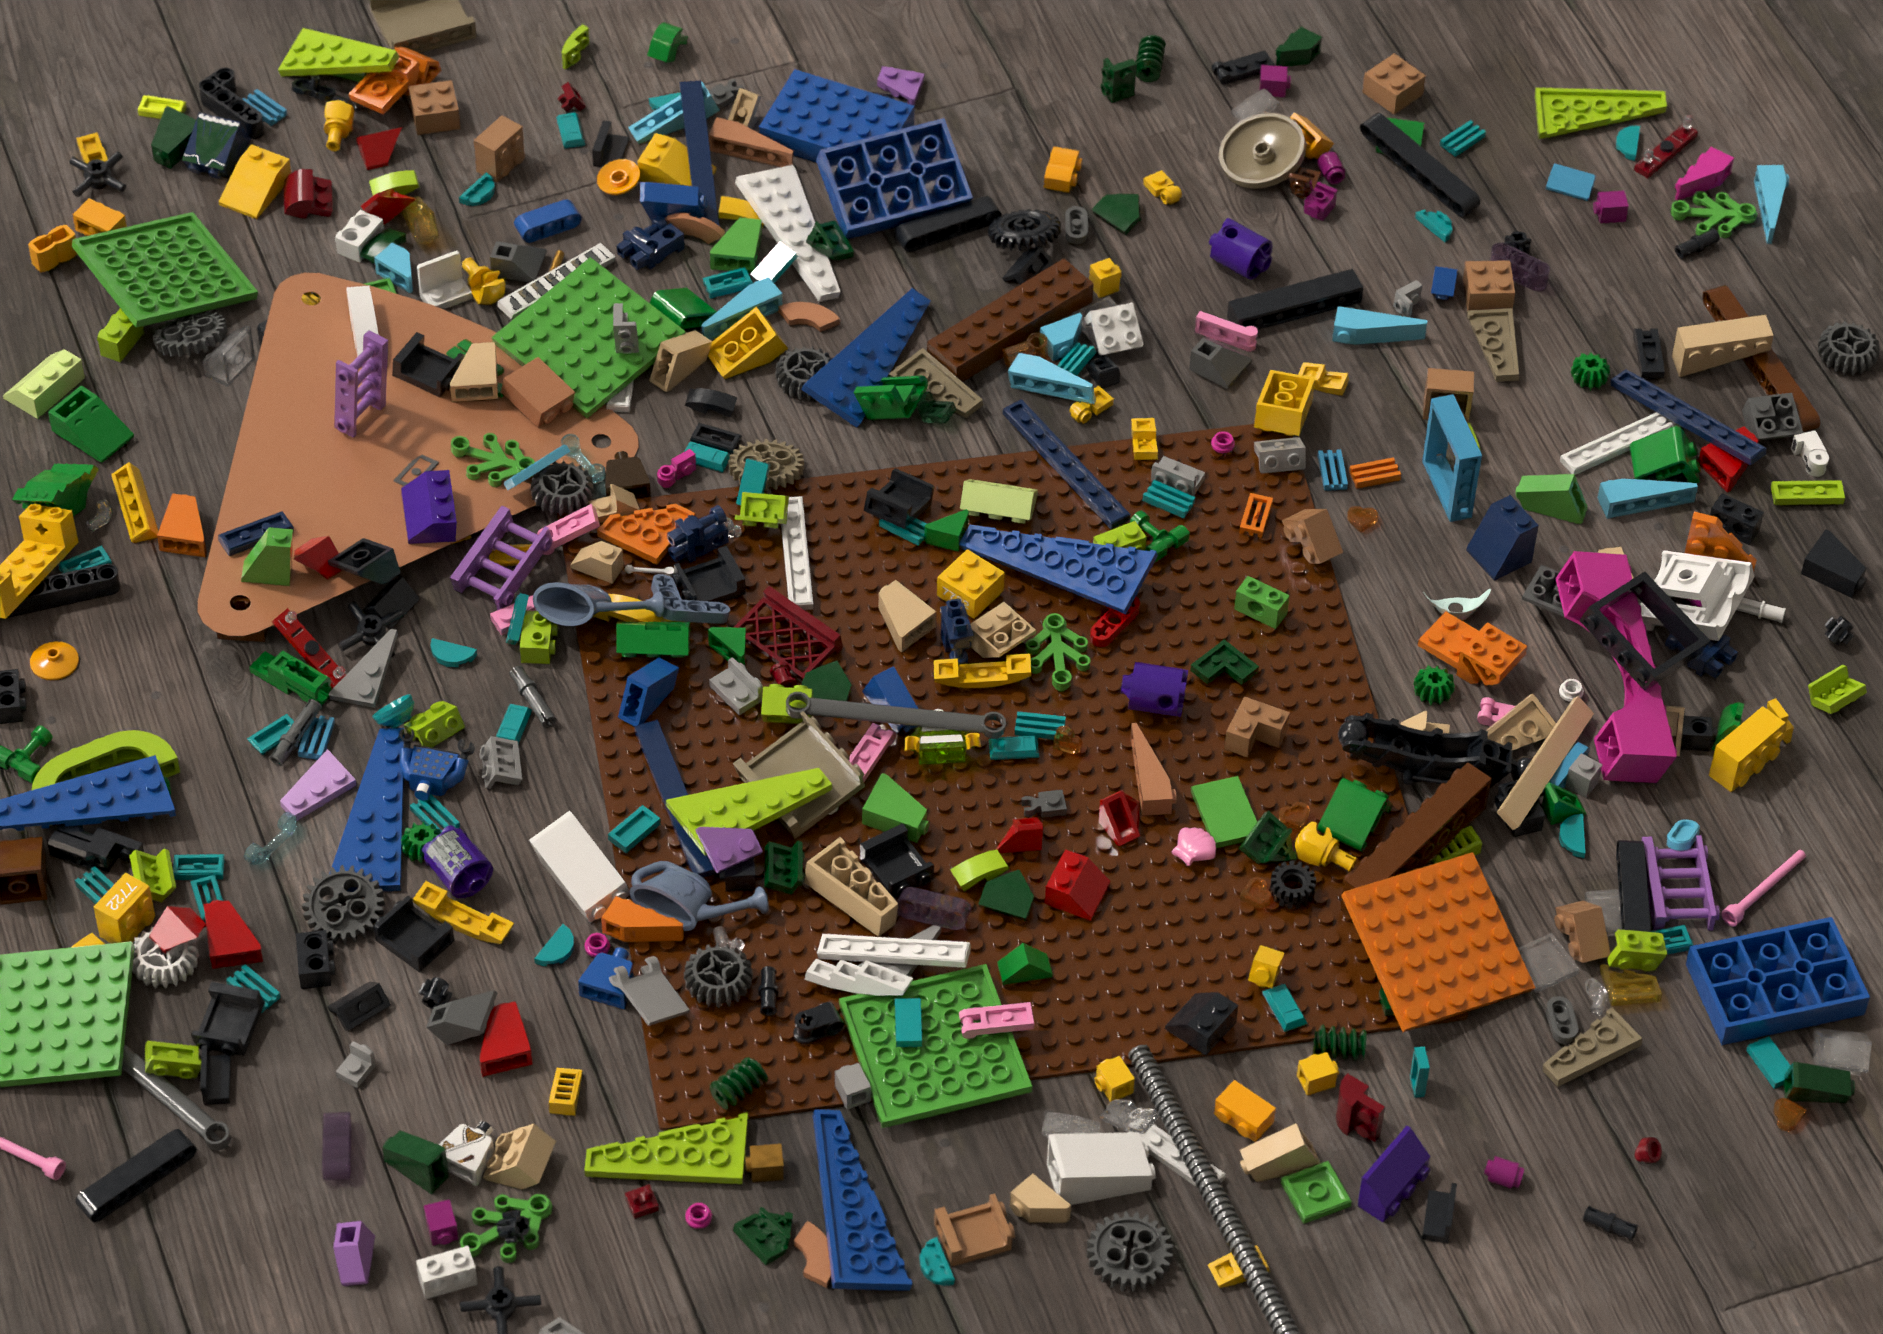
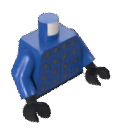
M402 729L399 734L403 742V748H401L400 769L404 779L409 781L410 789L415 791L417 799L425 801L429 798L430 793L442 796L448 788L454 787L464 779L469 762L467 757L475 751V746L472 742H470L468 749L463 750L465 740H459L457 746L461 755L457 752L414 745L411 748V744L415 741V733L411 730V737L404 739V730Z

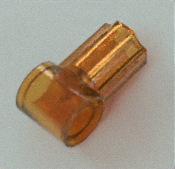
M1033 333L1028 337L1027 341L1003 348L1002 355L1007 367L1012 365L1019 353L1038 356L1046 360L1048 357L1047 337L1042 333Z

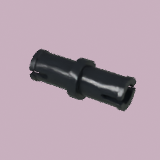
M1711 229L1699 236L1694 235L1690 240L1675 246L1676 255L1682 259L1694 252L1699 253L1705 247L1719 242L1720 236L1716 229Z
M771 966L763 967L760 970L761 985L758 988V994L761 997L760 1013L764 1016H773L777 1012L776 997L779 994V989L776 985L777 971Z
M1590 1205L1586 1208L1583 1216L1584 1222L1603 1228L1604 1232L1608 1234L1613 1232L1631 1241L1635 1238L1638 1230L1637 1224L1620 1219L1613 1212L1608 1214Z

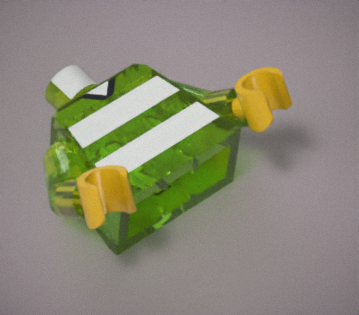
M918 727L911 736L905 738L904 751L916 750V752H919V765L965 762L966 748L969 750L974 746L981 747L980 734L969 733V731Z

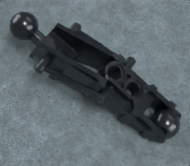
M1365 713L1363 716L1351 715L1346 717L1345 722L1338 731V739L1342 745V750L1349 752L1351 758L1362 759L1372 763V766L1377 768L1384 765L1404 773L1403 783L1407 785L1413 782L1446 784L1456 769H1461L1467 763H1470L1492 778L1490 788H1492L1509 773H1511L1513 781L1519 780L1533 757L1522 756L1516 760L1512 759L1513 743L1508 742L1502 745L1488 739V731L1483 729L1471 733L1451 734L1443 733L1442 729L1435 728L1433 731L1428 732L1401 725L1399 720L1395 718L1382 720L1373 718V715L1370 713ZM1369 737L1373 738V743L1368 740Z

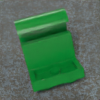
M688 288L658 290L650 300L652 306L683 330L701 327L705 321L717 312Z
M923 375L883 377L881 379L883 385L856 387L853 393L869 420L910 418L928 387V380Z
M1674 426L1630 443L1634 479L1648 480V475L1655 473L1656 478L1660 481L1683 472L1689 483H1700L1699 472H1701V467L1696 459V455H1698L1697 446L1694 442H1690L1680 427Z
M1342 778L1319 822L1317 831L1325 834L1328 827L1333 838L1363 852L1368 845L1365 841L1369 833H1374L1383 813L1389 814L1393 804L1389 801L1387 794L1378 790L1373 792L1366 789L1367 785L1355 779L1352 782Z

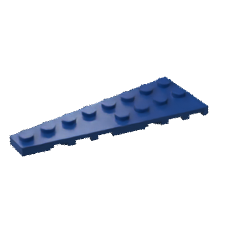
M910 289L802 386L801 390L857 428L865 417V413L853 392L856 387L883 385L881 379L887 377L929 305L930 300L915 289Z
M969 525L959 543L961 549H968L976 555L1124 614L1128 612L1158 557L1157 552L1154 550L1143 551L1136 550V547H1115L1114 544L1107 543L1106 545L1093 544L1085 540L1057 536L1056 538L1043 537L1042 534L1028 535L1013 530L1012 532H1006L992 527Z
M404 728L379 729L332 864L336 872L340 871L341 865L344 866L345 871H349L353 865L355 873L363 868L365 876L371 873L373 881L378 880L380 886L378 889H382L383 892L401 891L404 776L400 769L401 748H403V742L399 734ZM351 887L347 892H355L358 888Z
M156 755L0 799V830L12 828L16 829V831L25 830V827L41 826V829L49 828V825L64 823L65 826L98 824L108 819L129 821L130 817L145 816V819H153V815L169 814L172 817L176 816V812Z
M814 1110L813 1122L833 1289L910 1291L912 1280L908 1278L904 1269L905 1263L899 1257L895 1248L896 1242L894 1237L890 1236L886 1226V1218L876 1194L869 1186L867 1181L868 1175L861 1167L859 1162L860 1156L857 1150L853 1148L849 1138L850 1133L841 1111Z

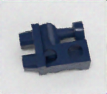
M658 215L651 221L652 225L645 229L636 226L631 231H625L623 233V241L616 246L617 254L622 258L630 254L633 255L630 257V263L636 270L644 266L651 270L655 267V264L662 262L669 254L674 251L679 253L685 249L684 233L673 224H667L666 220Z
M719 505L711 508L710 514L698 519L696 516L688 515L684 522L681 518L675 521V529L667 533V539L672 547L668 548V554L675 562L686 558L691 563L696 560V557L703 556L729 542L728 528L723 524L727 521V518Z
M961 599L946 601V606L940 607V637L945 653L951 652L949 659H958L959 665L968 664V653L965 649H969L972 646L971 641L974 640L973 631Z
M1672 634L1668 636L1665 642L1666 647L1670 650L1677 648L1679 651L1685 649ZM1722 634L1719 641L1710 640L1703 652L1688 662L1687 666L1696 670L1695 674L1700 677L1707 673L1716 679L1724 669V665L1719 660L1721 659L1726 664L1731 665L1736 660L1738 652L1729 645L1731 638Z

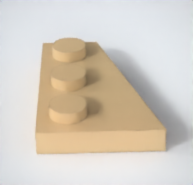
M1530 694L1485 731H1488V739L1502 745L1508 742L1513 743L1512 750L1547 738L1556 723L1535 695Z

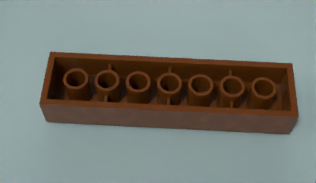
M1063 258L927 341V352L959 380L964 382L1040 335L1041 327L1065 319L1092 303L1094 283Z
M1467 763L1461 769H1456L1446 784L1442 783L1431 798L1428 797L1423 801L1419 810L1415 813H1410L1400 828L1396 827L1385 842L1382 841L1376 846L1373 854L1369 857H1364L1358 868L1354 872L1350 871L1343 879V892L1426 867L1455 839L1463 828L1470 825L1486 809L1492 778L1470 763ZM1342 899L1340 910L1350 917Z

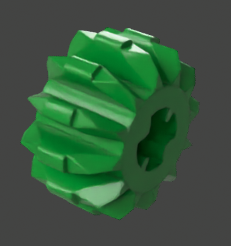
M1591 352L1589 355L1581 353L1579 357H1575L1571 367V377H1573L1574 383L1580 384L1581 388L1586 386L1590 390L1592 387L1600 389L1602 385L1606 384L1610 374V365H1608L1607 359L1601 358L1600 354L1595 356Z
M1428 665L1425 670L1420 669L1416 678H1414L1415 696H1420L1421 702L1429 701L1430 706L1433 702L1441 705L1443 701H1449L1455 689L1453 675L1448 674L1447 668L1439 669L1438 665L1435 668H1431Z
M424 821L421 825L413 823L412 828H405L404 835H402L401 845L405 856H409L411 862L418 859L422 864L425 855L422 851L423 846L442 832L440 829H436L434 823L426 826Z

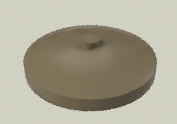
M1276 113L1258 114L1242 120L1226 134L1220 145L1219 161L1223 172L1233 183L1245 188H1266L1289 178L1290 173H1294L1300 167L1306 154V140L1302 129L1293 119Z

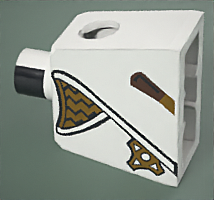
M481 1121L475 1129L465 1124H460L439 1144L446 1148L448 1172L475 1186L479 1184L487 1168L486 1164L494 1152L493 1139L489 1137L493 1132V1128L489 1123Z

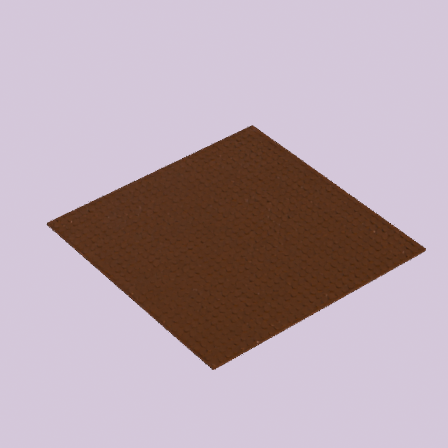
M1254 424L1157 435L1158 459L1134 460L1132 439L1066 446L1130 513V520L1136 512L1142 510L1150 517L1149 523L1159 531L1165 529L1169 532L1177 526L1183 525L1189 530L1190 536L1188 542L1178 548L1170 547L1167 550V555L1153 564L1136 595L1140 601L1139 614L1106 647L1094 646L1090 641V631L1092 626L1109 610L1107 607L981 557L1005 572L1004 591L975 619L968 615L970 624L1005 602L1036 629V633L1000 657L982 658L971 647L965 649L968 653V664L1006 661V655L1028 654L1026 652V642L1029 639H1033L1043 630V621L1049 614L1057 613L1063 616L1067 624L1066 628L1079 636L1087 638L1088 649L1080 654L1089 656L1091 660L1090 668L1087 671H1080L1076 668V662L1063 654L1065 670H1068L1072 675L1071 686L1065 691H1058L1052 685V675L1055 671L1053 655L1043 663L1040 673H1031V676L1002 686L961 688L936 683L934 680V660L949 659L951 653H945L940 637V607L946 606V601L937 596V577L966 550L960 548L959 551L926 544L924 540L918 546L880 527L879 520L881 518L864 511L867 491L870 488L878 491L890 481L891 472L896 468L934 485L931 505L917 517V519L927 524L963 511L960 509L964 481L973 479L1037 489L1038 495L1032 519L1026 520L1025 523L1012 522V517L1003 516L1002 520L988 518L989 514L980 512L979 516L969 515L968 527L969 525L996 528L999 531L1012 532L1013 530L1020 531L1021 534H1042L1043 537L1056 538L1057 536L1085 540L1093 543L1094 536L1113 530L1102 521L1037 450L802 478L799 480L794 479V484L786 483V488L779 485L777 490L773 487H769L768 491L764 490V494L789 497L802 496L813 597V609L805 611L841 635L843 648L838 654L833 652L821 666L838 661L852 685L848 702L871 704L862 692L873 676L894 666L918 709H941L946 712L975 715L998 712L1006 719L1005 732L1001 737H1016L1014 733L1017 711L1065 716L1063 741L1037 738L1039 758L990 760L988 741L990 738H987L983 733L960 730L922 731L921 726L908 733H905L903 730L896 734L893 743L888 746L865 780V787L841 804L837 812H834L832 815L828 814L796 839L791 836L777 819L753 831L763 851L754 857L756 888L762 887L768 898L769 908L766 914L758 909L748 908L697 921L694 929L683 931L684 939L682 941L628 942L634 977L643 975L641 967L648 965L645 959L655 956L659 961L663 975L689 1008L687 1014L650 1026L647 1025L640 1015L658 1125L661 1131L694 1124L703 1126L716 1123L715 1120L721 1118L726 1120L738 1118L739 1114L748 1113L749 1120L845 1106L835 1087V1071L846 1065L857 1064L859 1060L839 1006V998L860 993L829 988L805 980L806 971L815 959H818L817 951L822 934L878 936L804 882L801 886H798L792 895L764 887L765 846L770 841L792 848L797 841L803 842V852H805L803 872L805 873L807 861L841 837L845 841V847L849 851H853L858 857V862L866 868L860 859V843L884 831L862 824V809L882 773L887 774L927 809V820L930 821L927 833L925 835L922 834L917 843L910 842L926 863H933L934 879L925 886H919L909 891L904 896L894 898L898 903L896 924L879 937L909 939L936 924L941 927V933L936 939L937 941L970 942L971 950L966 968L983 964L987 965L1001 1005L1031 1003L1034 1029L1012 1031L1030 1080L1097 1071V1065L1102 1061L1118 1056L1121 1057L1127 1067H1131L1133 1065L1128 1054L1134 1047L1139 1045H1148L1150 1052L1154 1056L1153 1058L1159 1063L1314 1041L1315 1028L1318 1031L1322 1024L1325 1025L1326 1032H1329L1331 1026H1335L1337 1034L1342 1027H1345L1347 1035H1349L1352 1028L1356 1029L1357 1035H1360L1363 1029L1366 1030L1367 1034L1401 1029L1395 1015H1384L1379 999L1381 983L1351 917L1340 910L1342 902L1340 897L1344 888L1343 879L1349 873L1348 870L1333 862L1327 866L1312 865L1298 859L1296 854L1297 859L1292 860L1294 865H1298V861L1302 862L1303 868L1308 865L1310 867L1309 871L1313 870L1315 873V894L1311 902L1308 901L1307 906L1304 907L1301 903V908L1296 909V905H1292V909H1288V904H1285L1284 907L1280 906V900L1275 902L1273 900L1274 896L1270 894L1272 872L1275 871V867H1281L1283 862L1257 864L1239 850L1243 842L1216 848L1215 858L1193 861L1190 866L1172 854V850L1178 844V835L1181 829L1186 827L1190 829L1201 828L1207 832L1191 794V786L1236 776L1239 777L1257 822L1265 812L1270 811L1287 829L1292 828L1290 835L1293 851H1296V838L1305 826L1313 821L1317 823V830L1319 822L1342 778L1352 782L1355 779L1367 785L1366 789L1373 792L1378 790L1387 794L1393 807L1389 814L1383 813L1374 833H1369L1365 841L1368 845L1364 851L1360 852L1339 842L1340 850L1358 858L1352 872L1358 868L1364 857H1369L1373 854L1376 846L1382 841L1385 842L1390 837L1391 832L1396 827L1400 828L1408 817L1395 770L1384 765L1377 768L1372 766V763L1362 759L1351 758L1349 752L1342 750V745L1338 739L1339 728L1345 722L1346 717L1351 715L1363 716L1365 713H1370L1373 715V718H1379L1331 560L1329 559L1320 564H1309L1303 555L1302 543L1290 542L1284 534L1283 519L1305 509H1315L1303 469L1260 473L1259 458L1254 451V442L1293 438V436H1288L1281 432L1263 431L1262 429L1254 428ZM1224 431L1232 435L1235 441L1232 451L1219 453L1212 448V438L1218 432ZM1163 456L1206 472L1204 481L1194 495L1195 504L1185 518H1181L1143 501V494L1152 485V466L1154 463L1159 464ZM740 486L636 499L640 510L653 508L654 511L666 509V505L677 504L694 512L698 519L709 515L710 509L717 505L725 512L727 521L723 524L728 528L729 542L718 548L728 547L745 577L746 594L721 602L730 608L726 623L690 622L689 655H685V657H670V655L661 654V657H646V654H637V657H622V653H617V622L626 621L611 617L608 622L592 617L586 623L576 625L609 831L611 832L642 805L661 819V824L627 853L612 843L616 871L625 881L629 891L633 887L631 884L633 874L640 868L652 863L668 861L688 871L690 869L635 734L634 726L618 718L628 676L657 658H661L679 667L674 689L644 723L658 720L688 795L743 784L744 782L737 775L733 763L739 758L745 763L749 762L798 725L797 723L763 722L761 716L762 702L738 715L709 686L711 678L728 669V661L708 645V629L711 627L733 628L764 597L763 591L768 586H771L788 598L781 524H778V528L764 527V522H757L756 526L742 525L743 520H735V515H740L741 505L736 504ZM1250 493L1273 498V504L1262 538L1258 537L1256 533L1253 536L1248 535L1249 532L1247 531L1244 534L1239 533ZM1258 501L1253 503L1247 525L1251 526ZM1263 502L1256 527H1260L1267 503ZM557 513L558 520L568 516L567 513H563L560 517L559 513ZM1130 520L1127 521V522H1125V523H1123V524H1121V525H1119V526H1117V527H1115V528H1118V527H1120V526H1123V525H1125V524L1130 523ZM599 527L562 545L568 584L592 585L604 590L607 594L628 596L641 601L653 597L651 584L654 575L658 573L633 572L627 574L624 570L626 565L639 568L665 569L666 567L674 568V564L679 563L682 570L718 558V548L703 556L696 557V560L691 563L686 558L675 562L667 552L656 565L623 549L624 568L612 584L570 568L571 563L584 547L600 541L616 546L597 536ZM1142 530L1147 537L1146 546L1153 542V537ZM1247 576L1290 595L1288 613L1276 629L1234 610L1236 590ZM895 580L936 611V627L903 652L898 650L878 608L880 590ZM677 587L680 597L682 599L681 590L679 587ZM765 606L758 615L759 617L772 616V610ZM1111 618L1109 619V622L1113 624H1118L1121 622V620L1118 618ZM787 621L776 622V630L790 628V623ZM773 622L759 623L760 632L773 630ZM756 624L744 627L746 628V633L756 632ZM805 633L794 634V642L808 641V636ZM790 634L777 636V644L791 643ZM774 636L760 638V643L764 646L774 645ZM1051 636L1040 644V652L1052 642ZM1061 636V641L1073 648L1074 643ZM1225 639L1259 666V672L1243 685L1225 672L1209 684H1206L1190 671L1191 664ZM746 642L745 667L748 673L753 678H758L763 687L777 684L769 672L770 668L777 663ZM822 645L811 646L812 655L822 654L826 650ZM808 647L795 648V657L809 655ZM791 649L778 650V656L781 658L792 657ZM809 661L796 663V668L802 673L810 666ZM1135 662L1188 670L1181 717L1128 709L1129 698L1125 694H1121L1123 675L1133 673ZM791 674L796 679L797 685H801L802 681ZM1244 696L1290 712L1288 731L1279 748L1256 740L1248 757L1225 750L1226 731ZM813 716L820 724V730L823 733L828 732L834 739V745L837 749L843 748L849 757L872 723L880 725L881 729L885 731L888 729L894 731L888 723ZM989 720L985 723L990 728L1002 726L996 720ZM1132 723H1137L1168 775L1171 789L1176 790L1177 801L1176 804H1172L1171 814L1142 816L1140 806V836L1121 846H1117L1098 822L1100 800L1123 791L1140 802L1131 745ZM969 733L980 734L981 747L973 746L967 750L965 736ZM961 735L963 741L947 742V747L943 749L947 756L941 757L936 751L933 743H920L919 752H916V750L904 751L905 738L908 736L919 737L920 742L922 736ZM1369 737L1368 740L1373 743V738ZM1063 790L1067 808L1066 815L1042 818L1041 812H1037L1031 817L1024 816V808L1031 806H1022V797L1032 796L1038 798V792ZM1037 817L1043 823L1042 850L1000 853L1009 869L999 876L1019 869L1035 897L1027 921L979 907L978 903L986 882H988L987 879H982L964 891L950 869L974 856L996 850L1013 825V819ZM1317 831L1319 835L1324 836L1323 833ZM1065 849L1088 857L1111 881L1091 921L1045 904L1046 885ZM663 871L649 875L643 878L641 882L643 883L663 873ZM719 873L704 877L709 883L712 897L706 903L709 906L746 900L754 895L755 890L726 892L725 882H720ZM1287 881L1283 883L1286 887L1291 889H1298L1302 887V885L1296 881ZM630 895L627 896L626 899L633 901ZM717 943H719L720 947H725L729 944L730 950L738 947L739 954L745 953L747 960H750L751 970L753 971L752 985L750 989H747L746 996H740L739 1002L731 1000L730 1006L726 1003H721L719 1008L716 1003H712L708 1007L706 1001L699 1003L697 997L692 998L690 991L685 987L684 972L686 962L689 961L691 954L697 955L698 948L706 950L707 944L711 948L715 947ZM1024 943L1047 954L1052 977L1002 985L997 962L1019 945ZM1260 945L1285 953L1279 975L1273 987L1286 984L1308 1024L1284 1032L1262 994L1263 991L1270 988L1261 987L1254 982L1248 981L1253 959ZM819 959L834 966H836L840 961ZM847 961L857 966L863 963L862 961ZM918 965L910 977L913 978L912 981L966 968ZM766 966L774 967L777 971L776 985L778 986L779 994L776 997L777 1012L773 1016H764L760 1013L761 997L758 994V988L761 985L760 970ZM1219 992L1238 1005L1237 1021L1207 1055L1202 1054L1165 1029V1025L1195 993ZM825 1002H832L845 1024L842 1031L834 1036H828L810 1044H800L793 1036L796 1027L794 1019L797 1013L814 1008ZM1468 1012L1428 1025L1466 1020ZM745 1057L756 1060L765 1070L769 1079L768 1082L763 1083L759 1080L760 1088L756 1089L751 1085L753 1089L752 1094L749 1095L744 1092V1100H739L735 1096L737 1105L732 1106L727 1102L728 1109H723L711 1095L710 1084L713 1081H718L721 1075H725L729 1069H733Z

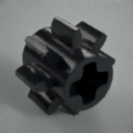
M1513 231L1510 236H1505L1503 251H1508V255L1512 258H1522L1524 253L1529 255L1531 239H1527L1524 232Z
M1840 616L1838 619L1831 617L1825 624V628L1828 629L1825 635L1836 645H1839L1842 641L1848 644L1854 637L1851 632L1854 626L1843 616Z
M434 977L431 980L427 979L418 994L423 996L422 1003L430 1009L448 1003L453 993L447 991L449 988L448 982L438 977Z
M520 1210L502 1213V1219L497 1222L498 1236L506 1238V1244L525 1241L524 1235L530 1231L528 1218L521 1216Z

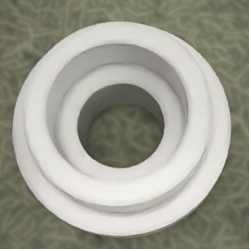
M1567 679L1561 684L1559 689L1560 696L1570 702L1577 696L1582 698L1584 693L1581 683L1575 679Z

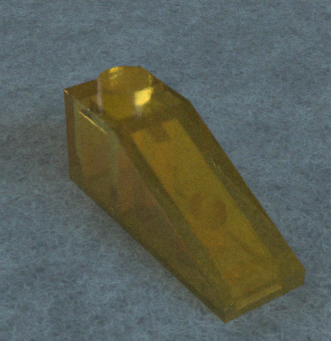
M419 196L413 197L416 200L401 211L412 237L417 243H432L433 239L439 238L435 214Z

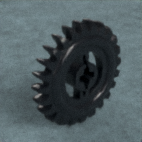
M1022 209L1018 212L1012 211L1010 214L1006 213L996 218L989 226L988 235L991 242L995 243L997 247L1002 246V249H1005L1008 243L1011 251L1014 249L1015 244L1018 245L1019 251H1021L1022 246L1026 245L1027 249L1030 250V245L1035 244V247L1038 249L1039 241L1046 246L1047 240L1053 243L1054 238H1058V235L1061 234V222L1057 216L1050 212L1038 209L1034 211L1027 209L1024 211ZM1034 223L1040 226L1035 229ZM1014 226L1015 231L1010 230V228Z

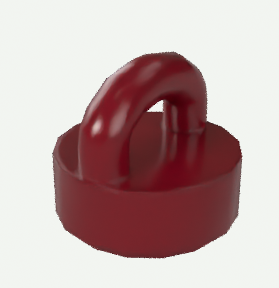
M1655 1137L1641 1139L1635 1150V1159L1644 1163H1656L1662 1155L1661 1144Z

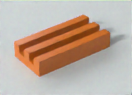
M1394 457L1352 465L1349 469L1356 489L1401 480V472L1398 471Z
M1250 493L1239 533L1244 534L1247 531L1249 532L1248 535L1253 536L1256 533L1258 537H1263L1273 504L1272 497ZM1258 501L1251 526L1247 525L1253 503ZM1263 502L1267 503L1260 527H1256Z

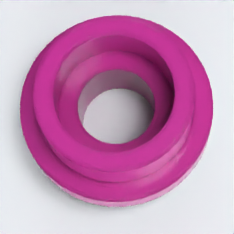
M1224 431L1218 432L1211 442L1212 448L1219 453H1228L1233 450L1235 445L1232 435Z
M593 933L585 941V951L592 957H596L598 953L607 954L610 949V942L605 935Z
M695 1203L687 1209L685 1219L692 1228L701 1229L710 1224L712 1213L705 1204Z

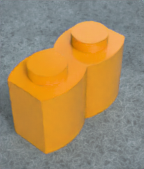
M1053 147L1044 176V188L1070 193L1072 186L1076 187L1078 179L1076 172L1081 171L1083 161L1082 158H1079V151Z
M61 225L52 229L47 235L36 237L28 244L31 262L39 272L49 271L56 267L59 262L68 261L77 255V252L72 247V240L76 239L75 233L67 225Z

